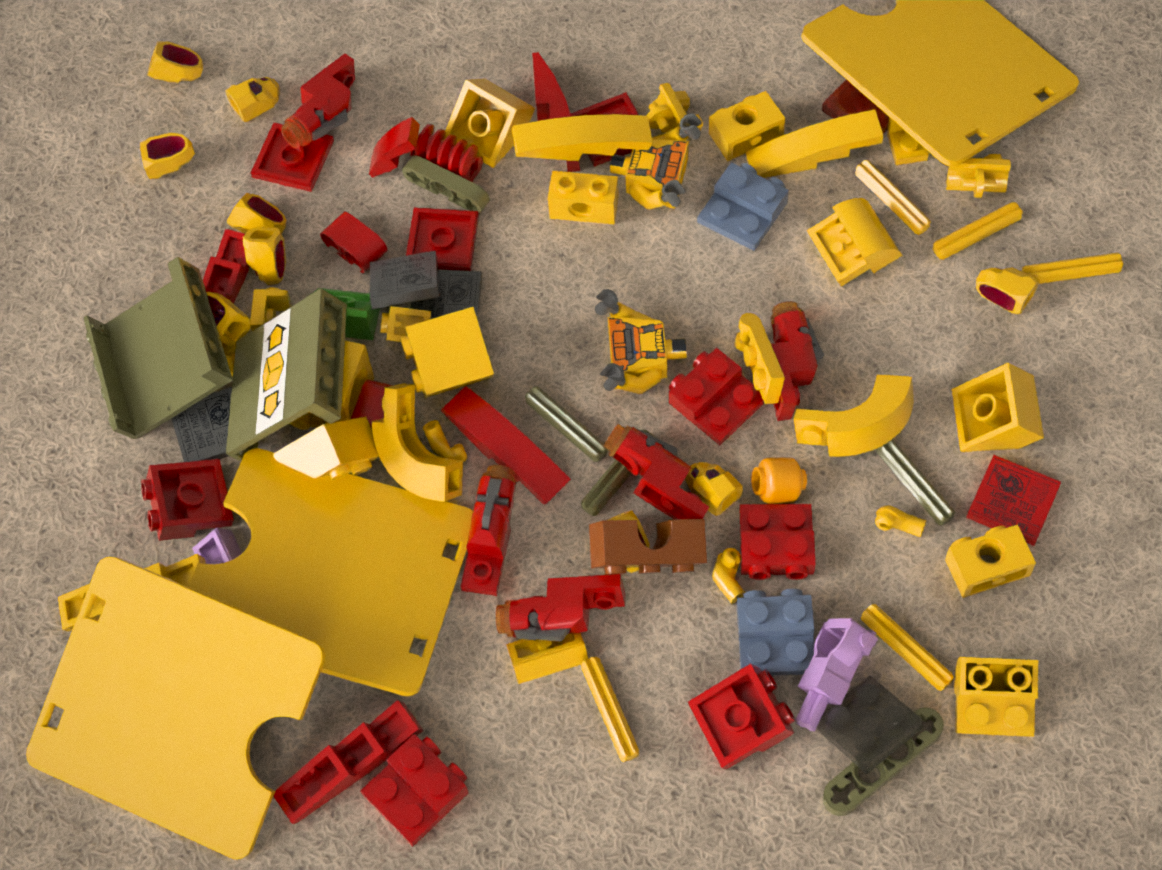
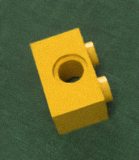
M767 91L757 95H750L741 102L728 108H721L709 116V135L727 162L745 154L750 149L784 135L785 117Z
M552 171L547 198L549 218L615 224L619 199L618 176Z
M1018 524L1005 528V526L994 527L987 531L984 536L974 539L971 537L960 538L951 544L945 559L962 598L1029 577L1036 564ZM990 555L996 562L987 563L980 556Z

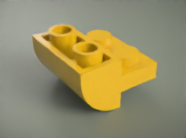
M853 198L836 204L832 207L835 211L834 214L807 230L841 287L867 270L871 269L874 274L903 256L871 204L863 198Z
M959 657L954 679V694H956L955 733L1034 737L1035 699H1038L1039 660Z

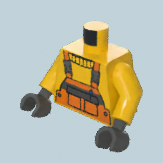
M689 113L681 119L680 126L667 133L652 137L653 144L649 150L633 149L631 157L614 154L611 158L610 173L626 176V193L630 194L645 209L651 210L662 206L675 209L681 202L679 195L686 192L682 186L689 159V141L686 140L688 136L693 140L700 137L701 130L697 126L701 125L702 121L695 114Z
M604 289L596 296L598 300H601L595 306L596 313L603 316L610 312L611 316L607 317L611 363L600 373L601 376L608 377L603 384L605 390L620 389L643 394L660 383L661 379L667 378V360L687 358L685 338L665 339L662 321L655 320L618 302L617 295L610 289Z

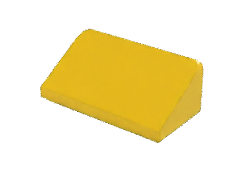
M581 633L567 634L562 641L521 639L506 644L518 684L579 666L584 660L588 659Z

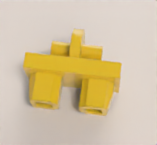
M662 83L659 87L660 95L649 105L650 112L646 116H648L651 129L660 128L663 133H667L680 126L681 119L687 115L686 112L690 106V98L686 91H674L670 83ZM695 114L702 121L699 114ZM703 121L701 125L697 126L700 130L703 127Z
M988 154L984 158H969L958 166H948L946 190L973 191L974 198H982L983 192L1006 193L1011 162L1008 159H1003L1001 154Z

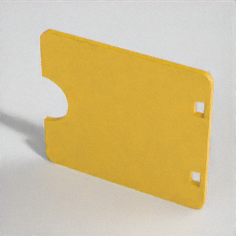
M896 0V7L892 11L877 16L855 12L842 4L806 24L801 35L802 40L935 158L944 165L951 167L960 165L1072 95L1079 85V80L1075 74L985 0ZM1042 92L1049 96L1043 102L1036 97ZM977 134L982 140L973 145L968 138Z
M260 448L247 451L242 458L224 500V507L236 512L246 521L251 531L250 543L241 555L231 561L220 564L198 562L188 587L320 643L326 654L321 670L322 673L402 696L417 694L422 687L467 552L466 545L473 511L468 507L447 501L442 502L422 498L408 490L353 476L352 474H347L335 480H331L330 475L313 478L276 461L273 455L274 452ZM447 543L459 545L454 561L442 557ZM414 638L427 640L421 657L410 653Z
M105 557L99 561L28 745L26 751L27 760L32 767L227 857L232 859L244 858L252 852L275 793L274 790L270 789L258 778L253 770L250 760L252 738L257 729L272 718L291 717L298 720L303 719L325 662V650L320 643L126 560L118 557ZM97 597L106 601L99 620L89 617ZM55 706L64 709L58 728L48 726Z

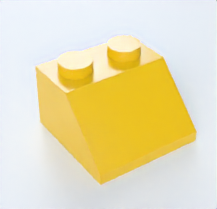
M485 78L467 79L446 127V137L449 134H454L457 137L456 144L461 139H465L468 142L467 149L473 144L479 147L477 156H482L483 162L494 168L514 146L513 126L530 123L535 107Z
M1008 362L951 389L961 452L1020 449L1044 438L1034 375Z
M366 417L323 424L273 454L276 461L308 476L320 478L330 475L331 480L341 478L351 472L353 476L366 472L373 467L371 462L379 458L373 440L372 429Z

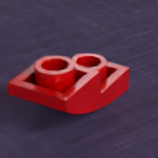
M413 117L391 128L378 141L373 149L369 175L372 178L398 168L400 155L407 154L416 149L420 124Z

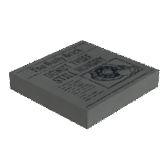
M436 251L370 262V302L372 309L440 297Z
M438 270L440 297L411 302L410 309L431 311L430 319L474 307L478 320L482 272Z
M232 387L208 395L171 418L184 462L222 459L229 456L226 454Z

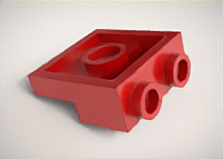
M716 347L710 354L706 351L700 353L693 362L692 367L694 369L685 376L683 373H680L671 381L669 385V404L720 446L764 404L760 391L756 390L754 384L742 375V368Z
M220 459L149 466L146 479L141 481V492L144 501H151L152 510H148L147 515L148 526L151 532L157 531L159 541L191 538L195 536L196 530L232 526L234 521L232 510L224 507V500L228 492Z
M812 504L739 505L741 575H749L754 580H765L770 578L771 575H786L788 579L801 580L808 577L809 574H814L816 559Z
M751 663L688 701L721 768L726 770L757 751L764 752L795 733L790 725L796 721L791 709L784 701L779 704L772 692L778 688L773 676L767 669L761 671L759 667Z
M415 734L386 759L388 765L360 790L361 794L412 847L469 794L464 784L468 779L464 772L453 762L446 766L438 758L442 753L438 746L429 737L426 736L421 741Z

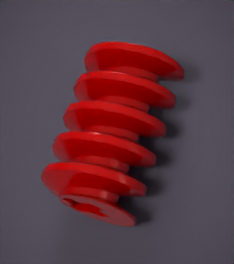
M431 123L427 124L418 134L416 149L410 153V157H422L471 182L481 171L483 165V157L477 156L479 150L477 145L473 144L467 149L468 142L465 139H461L456 144L457 137L454 134H449L446 137V132L443 129H438L435 132V126Z

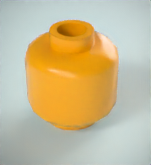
M764 458L759 462L758 467L753 468L751 475L752 489L754 494L759 495L764 503H794L799 498L801 491L806 489L807 474L804 469L800 468L799 463L794 458Z

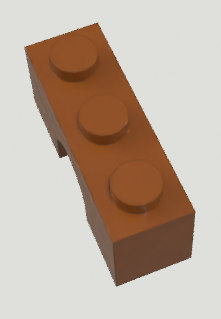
M675 519L656 523L657 539L652 549L641 542L638 535L637 520H603L589 524L591 569L604 568L605 575L627 574V568L638 567L639 574L661 573V567H672V573L694 572L695 565L707 563L705 519Z

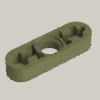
M412 156L402 169V173L408 181L436 195L441 193L449 197L448 201L469 211H479V214H481L490 201L487 192L479 185L422 157Z

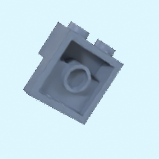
M731 162L715 184L714 194L698 215L697 223L755 251L787 205L789 190L776 177H770L767 180L757 175L756 170L751 165L741 163L738 166Z
M786 589L780 593L781 596L766 597L764 591L753 590L744 593V598H737L736 611L741 669L751 663L759 667L761 671L767 669L772 676L804 674L814 656V619L811 595H803L800 589Z

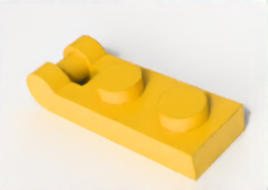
M744 313L739 320L738 327L740 332L736 335L734 345L736 349L744 352L745 365L747 367L750 366L754 387L760 391L764 403H778L785 379L760 318L753 313Z

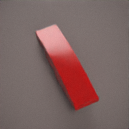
M539 52L532 53L537 120L571 117L566 98L554 74ZM566 160L567 172L580 171L579 161Z
M225 229L216 257L210 256L203 277V283L206 292L223 295L234 304L250 266L246 263L243 246V236L245 234ZM219 301L213 302L215 307L219 309L224 308Z
M467 386L440 410L488 459L492 458L516 482L520 481L544 505L571 480L526 435Z
M397 700L370 724L363 722L336 746L328 745L277 788L274 798L290 822L296 824L386 762V759L413 734L418 736L424 730L405 703Z

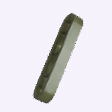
M928 707L917 709L829 781L825 786L822 797L827 811L837 816H846L853 812L933 745L941 736L944 727L940 714ZM918 719L924 722L928 720L933 721V733L931 734L925 730L917 736L914 742L910 735L918 729ZM907 729L909 735L906 732H903V730ZM892 741L902 742L908 749V755L903 759H894L888 754L886 746ZM867 764L875 766L879 771L880 778L874 783L864 782L858 775V769L861 766ZM850 776L855 786L863 791V793L859 794L857 788H855L848 794L847 802L849 804L845 805L842 802L834 804L832 802L834 797L832 790L836 789L838 792H843L847 789L851 781L846 778Z

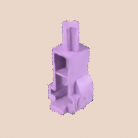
M852 618L828 619L827 622L823 623L814 643V656L798 685L800 689L807 693V696L795 719L797 721L796 724L800 727H806L810 731H815L827 704H842L862 657L869 656L872 647L875 646L878 640L875 636L876 632L866 630Z

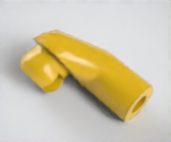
M430 421L423 426L431 449L439 457L463 460V462L467 460L468 457L462 444L458 443L450 448L439 421Z
M891 505L880 507L876 512L875 524L881 530L886 531L895 528L918 537L922 536L927 520L907 514Z
M726 548L716 558L712 578L730 603L734 604L737 602V598L744 597V593H746L735 580L741 555L734 548Z

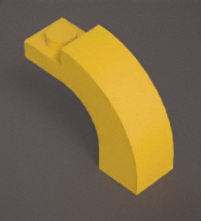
M877 374L874 388L869 398L861 405L849 410L835 412L796 409L794 426L797 444L828 446L830 457L858 455L883 446L903 430L911 416L914 404L912 377Z
M401 383L386 387L382 399L384 418L372 421V433L377 453L388 473L403 488L422 498L446 502L461 496L463 460L436 456L429 452L418 438L414 420L415 384Z

